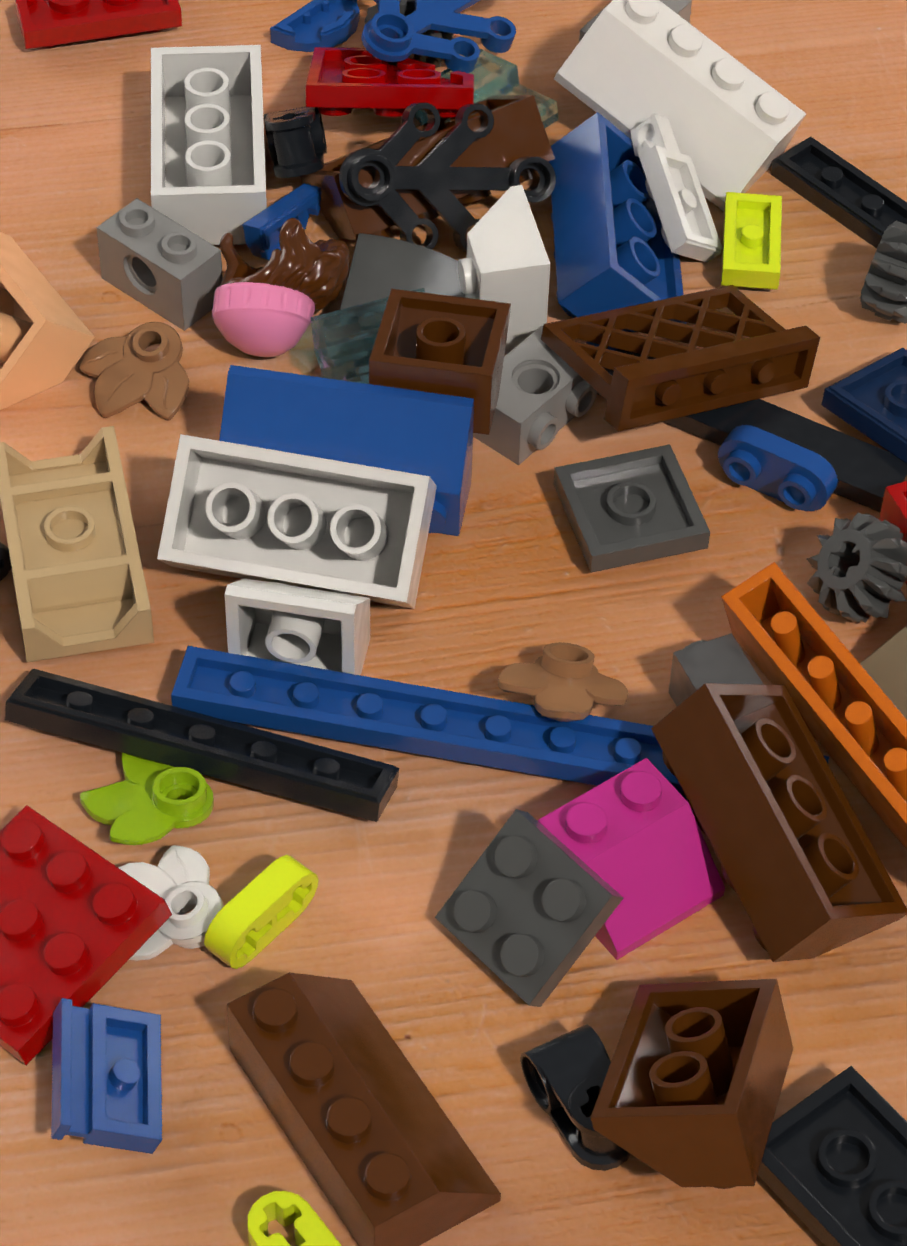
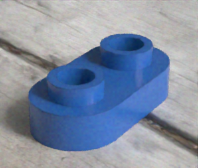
M741 425L735 427L718 450L719 463L725 474L733 482L782 501L794 509L803 511H817L821 509L838 485L837 474L824 457L755 426Z

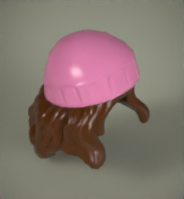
M290 218L282 225L279 233L281 250L274 249L269 262L264 267L253 268L243 261L233 247V235L226 233L220 240V249L227 262V269L221 285L214 292L212 318L216 327L230 344L249 355L276 357L291 350L309 327L313 315L324 309L329 302L338 298L349 271V249L347 243L339 239L319 240L313 243L306 236L301 222L296 218Z

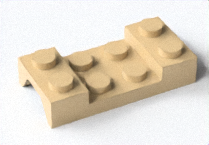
M114 426L101 428L81 454L30 461L5 442H0V502L26 661L33 662L154 643L151 607Z

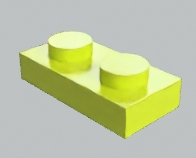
M726 192L721 285L778 290L781 270L782 196Z

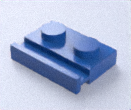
M62 998L53 1012L51 1139L62 1140L65 1135L83 1137L84 1144L153 1154L162 1141L161 1015L95 1003L88 1009L72 1006V999Z

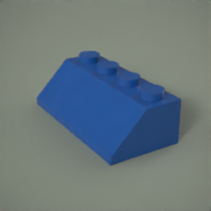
M597 112L551 146L555 159L549 161L556 175V184L551 193V219L554 230V259L557 276L556 297L564 312L572 318L684 295L680 256L671 253L670 248L662 237V223L655 202L647 192L645 186L646 176L640 158L634 154L632 140ZM669 319V320H671V321H675V322L687 324V322H684V321H680V320H676V319ZM622 329V331L637 332L629 329Z
M230 365L219 441L430 476L437 485L429 533L459 536L472 478L474 398Z

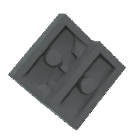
M359 233L339 311L340 329L378 332L391 289L465 298L459 283L458 261L435 250L407 241Z

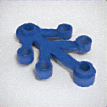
M374 0L378 3V13L365 24L361 38L366 50L383 61H403L411 54L444 59L446 66L453 72L471 73L475 69L480 55L479 46L473 40L465 37H456L448 40L422 33L431 29L481 38V42L486 49L495 53H504L512 46L516 27L510 20L500 16L483 18L460 14L461 11L481 0H415V11L407 16L400 13L399 3L401 0Z

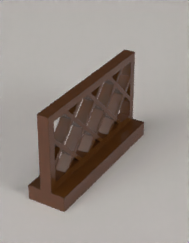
M729 285L547 323L543 325L541 340L607 400L604 420L619 432L807 388L820 337L807 326L784 329L736 287ZM727 307L734 314L717 311L716 309ZM669 319H676V320H680V321L692 323V324H695V326H691V325H687V324H683V323L671 321V320H669ZM705 326V327H709V328H713V329H717V330H721V331H726V332L734 333V334H736V335L733 336V335H729V334H725V333H720V332H716V331L704 329V328H702V327ZM622 329H629L648 334V336L622 331ZM658 336V337H662V338H666V339H670V340H674V341H678V342L687 343V344H689V345H688V346L680 345V344H676V343H672V342H668V341L656 339L655 337ZM575 339H580V340H584V341H588V342H592V343H597V344H600V345H599V347H597V346H593V345H589V344H585V343H581V342H576V341H574V340H575ZM608 346L625 351L641 354V356L638 357L614 350H609ZM604 368L614 370L613 376Z

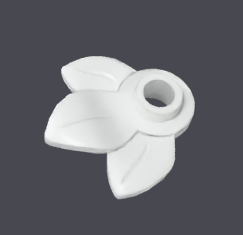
M172 845L163 854L158 866L145 862H135L118 867L165 899L172 913L169 919L129 960H150L164 952L172 944H177L187 949L205 946L204 938L206 931L224 905L218 892L209 885L210 868L197 851L183 846Z

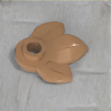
M162 322L145 323L132 330L128 336L111 337L98 342L86 353L79 366L81 372L98 378L94 394L99 413L103 418L120 413L145 399L157 415L165 420H171L183 405L189 389L188 375L179 363L183 352L180 336L173 327ZM160 344L154 351H144L150 345Z
M559 642L548 644L543 649V655L536 659L535 663L510 664L504 668L498 679L500 689L505 692L523 693L534 697V707L541 715L561 722H574L585 719L590 715L594 703L614 706L625 705L628 697V690L622 682L598 673V669L593 665L595 656L590 650L571 643Z

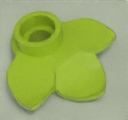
M122 753L124 781L80 793V803L86 812L95 821L105 825H112L110 840L126 845L151 843L161 839L174 828H188L200 824L209 817L214 807L213 791L206 783L203 775L198 771L187 767H174Z

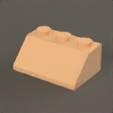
M0 232V410L61 384L95 337L13 238Z

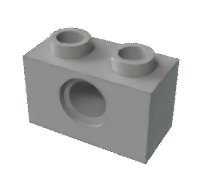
M138 198L96 227L102 279L184 331L213 309L214 292L223 280L221 250Z
M540 326L504 356L499 398L489 435L473 433L474 438L517 465H520L537 449H545L553 441L557 432L575 416L581 417L586 414L593 405L597 395V391L541 340L543 326Z

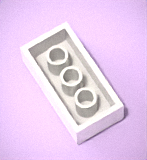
M261 45L151 48V205L155 210L212 245H220V240L226 233L233 235V244H246L242 224L267 208Z
M180 434L157 559L171 567L240 579L282 582L291 586L343 592L369 597L372 602L415 609L437 485L430 476Z

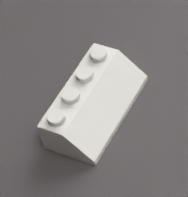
M613 0L603 9L554 77L556 82L596 113L599 112L631 140L630 131L650 118V115L655 113L667 117L680 153L692 158L705 198L723 212L726 192L746 193L771 167L773 160L783 154L806 116L803 110L660 0Z

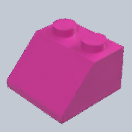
M648 758L641 760L538 820L539 823L623 897V900L595 935L616 960L724 896L725 886L689 802Z

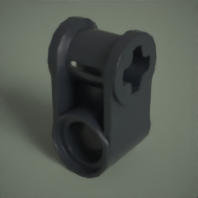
M301 107L264 114L267 142L271 159L274 163L273 169L276 177H297L311 174L324 168V154L327 153V145L322 117L318 107Z
M588 1024L583 1025L521 1053V1067L532 1095L539 1106L548 1113L575 1159L581 1165L592 1170L603 1171L617 1168L627 1161L630 1153L595 1131L592 1125L591 1115L611 1063L607 1051L594 1029Z

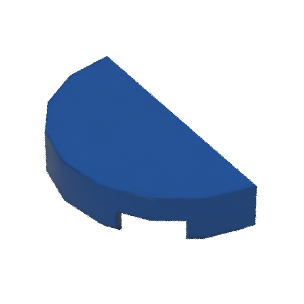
M313 0L270 28L271 43L287 50L313 52L315 47L333 48L342 44L357 30L360 19V9L357 0Z
M304 183L242 224L245 242L251 253L256 257L269 261L274 249L281 250L279 233L282 225L290 218L299 220L305 230L309 215H319L321 187Z

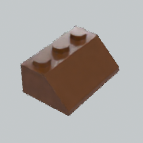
M777 979L639 985L591 1115L594 1130L680 1187L728 1189L736 1186H754L793 1052L792 1040Z

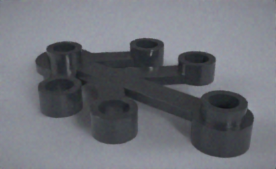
M430 103L410 104L402 114V125L378 150L362 148L352 152L343 161L339 173L341 189L350 201L361 206L377 205L400 230V240L414 243L412 232L416 226L422 225L427 235L426 240L421 246L433 249L439 237L436 225L428 219L419 218L395 190L416 189L453 229L454 242L464 252H467L466 231L480 219H475L450 190H508L511 186L520 185V174L524 169H528L532 173L533 182L528 189H524L528 202H541L551 195L556 184V175L552 165L541 157H520L512 162L509 168L450 167L476 138H483L491 132L494 125V117L491 110L483 104H466L462 106L455 117L456 126L417 166H396L420 137L432 136L440 126V114L435 106ZM420 109L424 110L428 115V125L422 131L418 130L414 125V115ZM474 110L480 114L482 119L480 128L475 132L469 128L467 123L469 114ZM365 166L369 167L374 175L372 184L367 188L362 187L358 180L359 172Z

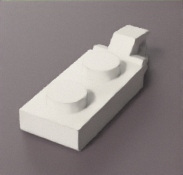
M654 113L638 127L633 128L630 133L634 154L640 158L646 176L645 186L647 192L655 202L662 223V237L670 248L671 253L707 263L719 255L723 248L692 158L680 153L669 119Z

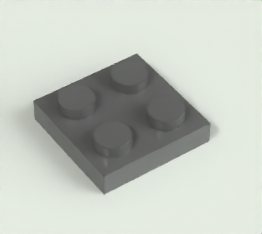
M670 444L554 468V487L590 573L708 548L710 530Z
M516 809L435 918L529 1006L541 1007L623 900V897L532 815Z

